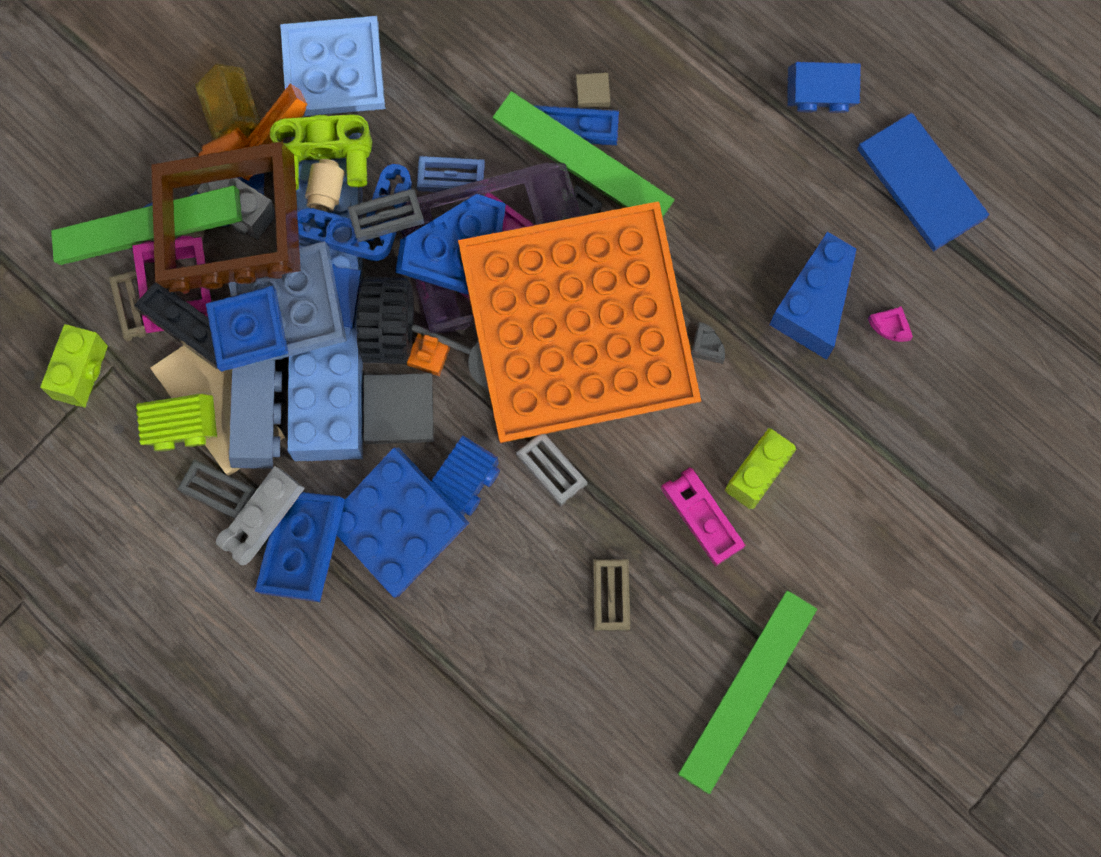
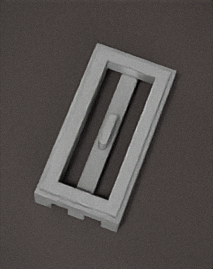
M546 434L536 436L516 452V456L560 506L587 485V481ZM542 443L576 483L571 486L537 445ZM531 451L565 490L564 493L561 494L527 453Z

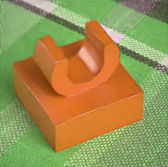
M418 333L407 365L440 376L451 347L440 343L438 338L426 334L423 336Z

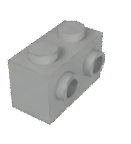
M238 178L201 184L197 190L198 194L233 185L239 189L242 221L229 225L242 235L247 233L258 240L275 218V208L272 201Z

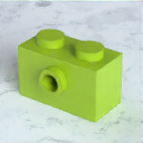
M64 324L40 388L53 400L85 408L94 382L100 374L101 364L108 345L96 332Z

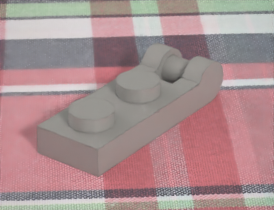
M274 466L229 528L223 530L218 535L216 544L222 550L230 551L232 558L242 566L246 565L253 559L305 488L282 469ZM246 533L249 537L244 543H241L239 540Z

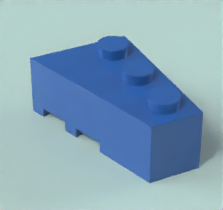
M827 232L776 309L770 326L827 360L835 346L856 248Z

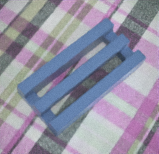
M419 156L417 191L483 194L485 160ZM425 167L477 170V173H461L446 170L444 172L425 171Z

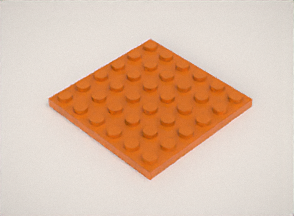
M659 201L458 240L499 443L702 402Z

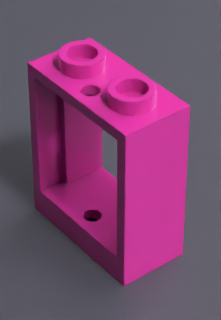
M181 236L175 239L176 260L196 257L197 265L205 264L201 237ZM154 241L132 245L140 298L148 290L145 263L155 262ZM200 287L202 299L186 302L208 317L206 303L211 302L210 289ZM142 315L146 333L164 331Z

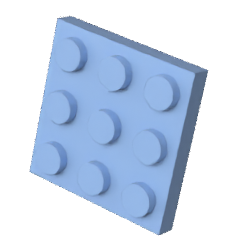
M377 16L281 24L285 89L291 83L301 90L308 104L303 116L385 109Z

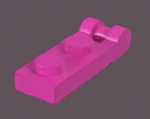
M689 467L681 472V477L674 482L669 480L661 485L665 497L673 504L715 567L746 546L692 468ZM689 488L695 495L685 500L681 493Z

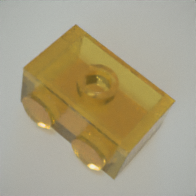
M215 64L195 85L213 140L232 132L235 128L240 129L248 138L260 123L243 68Z

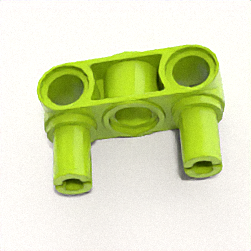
M315 115L301 118H284L276 121L270 128L272 143L281 142L286 137H294L290 143L283 144L294 154L296 190L299 189L298 162L302 160L319 161L320 159L346 158L348 186L364 187L367 185L366 158L369 157L371 152L372 139L368 123L363 117L359 115ZM354 133L363 134L358 139H349V136Z

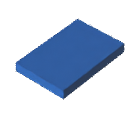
M305 492L300 494L268 538L255 592L264 595L320 602L345 499L333 495Z

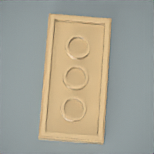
M183 345L152 366L151 370L171 398L195 394L213 395L217 437L206 438L205 446L225 474L230 476L240 469L231 468L229 460L232 369L221 372ZM274 424V436H280L282 440L285 436L279 427Z

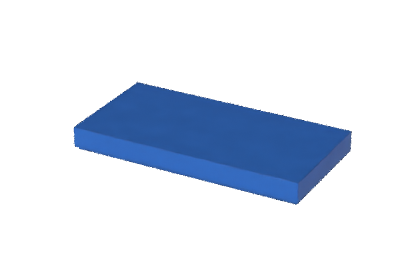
M913 113L859 144L857 148L859 153L933 252L986 220L990 215Z

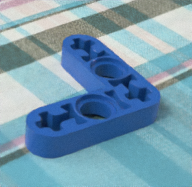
M392 164L385 167L380 174L372 200L390 195L392 187L389 179L394 180L396 175L401 176L403 184L398 183L396 185L394 194L411 189L412 181L409 171L400 164ZM407 202L393 205L394 209L404 207ZM314 208L302 209L297 213L298 232L301 240L311 244L325 241L329 249L368 260L379 261L387 257L392 249L397 233L396 231L380 236L383 246H376L375 250H371L367 242L374 241L375 238L358 242L350 218ZM376 211L367 213L366 217L376 215ZM398 217V218L391 219V220H388V221H384V222H381V223H377V224H374V225H379V224H382V223H386V222H389V221H393V220H396V219H400V218H402V217ZM311 219H314L318 227L326 229V237L324 238L322 229L311 227L310 231L306 232L303 223H309ZM339 227H348L352 230V236L346 242H338L333 238L335 230Z

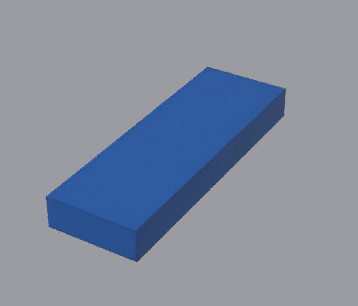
M535 106L591 144L617 145L619 111Z

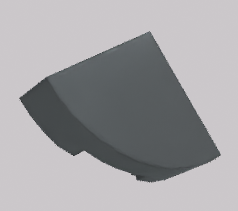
M698 322L691 351L692 357L723 364L725 348L720 338L710 326Z

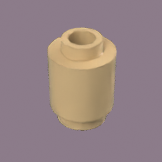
M320 159L319 163L311 165L305 193L308 208L331 213L334 211V207L339 204L345 172L339 168L337 162L329 159Z

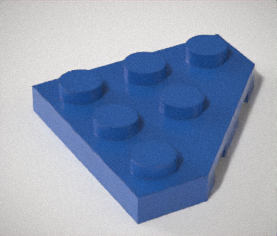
M475 194L401 239L395 272L469 295L458 240L502 232L506 204L480 194Z

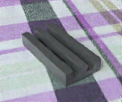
M414 188L348 207L358 242L424 224ZM411 201V205L386 210L362 219L357 217L358 215ZM414 213V215H410V216H407V217H403V218H400V219H396V220H393V221H389V222H386V223H382V224H379V225H375V226H372V227H368V228H365V229H361V228H363V227H367V226H370V225H374V224H377V223H381V222H384V221H388V220H391V219H395V218H398V217H402V216H405V215H409V214Z
M195 459L177 488L179 492L233 519L238 516L256 492L254 488ZM197 470L243 492L242 498L195 476ZM190 482L236 504V509L234 510L189 488Z

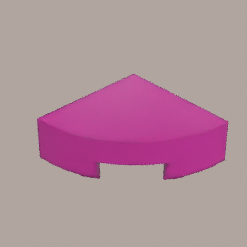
M902 306L872 314L868 318L872 328L888 340L906 342L913 338Z

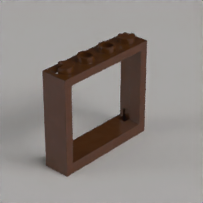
M282 142L151 164L156 283L164 288H168L169 292L180 291L186 294L193 288L218 289L223 284L229 282L250 284L255 282L256 278L270 277L281 279L282 274L301 271L294 154ZM273 171L277 252L176 268L173 189Z

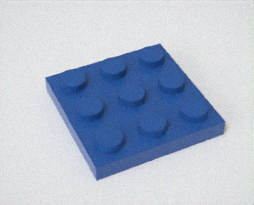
M396 447L383 458L345 499L337 536L395 598L399 597L461 533L469 522L399 447Z

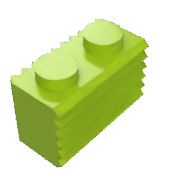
M195 394L138 403L136 405L138 410L136 413L138 416L137 422L139 423L138 429L140 431L138 434L140 436L139 442L141 445L153 446L154 451L174 450L175 443L185 442V447L206 445V438L217 437L213 395Z
M768 428L725 488V492L747 508L754 509L796 451L795 445L773 429Z

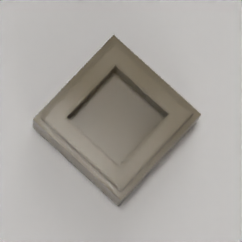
M608 73L576 74L578 108L610 107Z

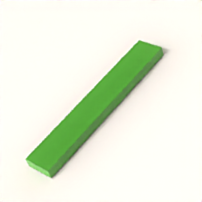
M512 91L493 116L494 122L623 208L659 201L662 217H664L674 203V198Z
M234 185L173 200L175 237L242 221L239 189ZM153 205L52 230L54 262L63 265L133 248L132 245H140L146 241H154Z
M789 591L784 593L683 764L678 776L708 795L711 793L815 615L817 608Z

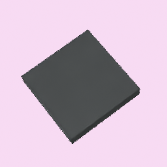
M432 373L364 375L365 444L434 442Z

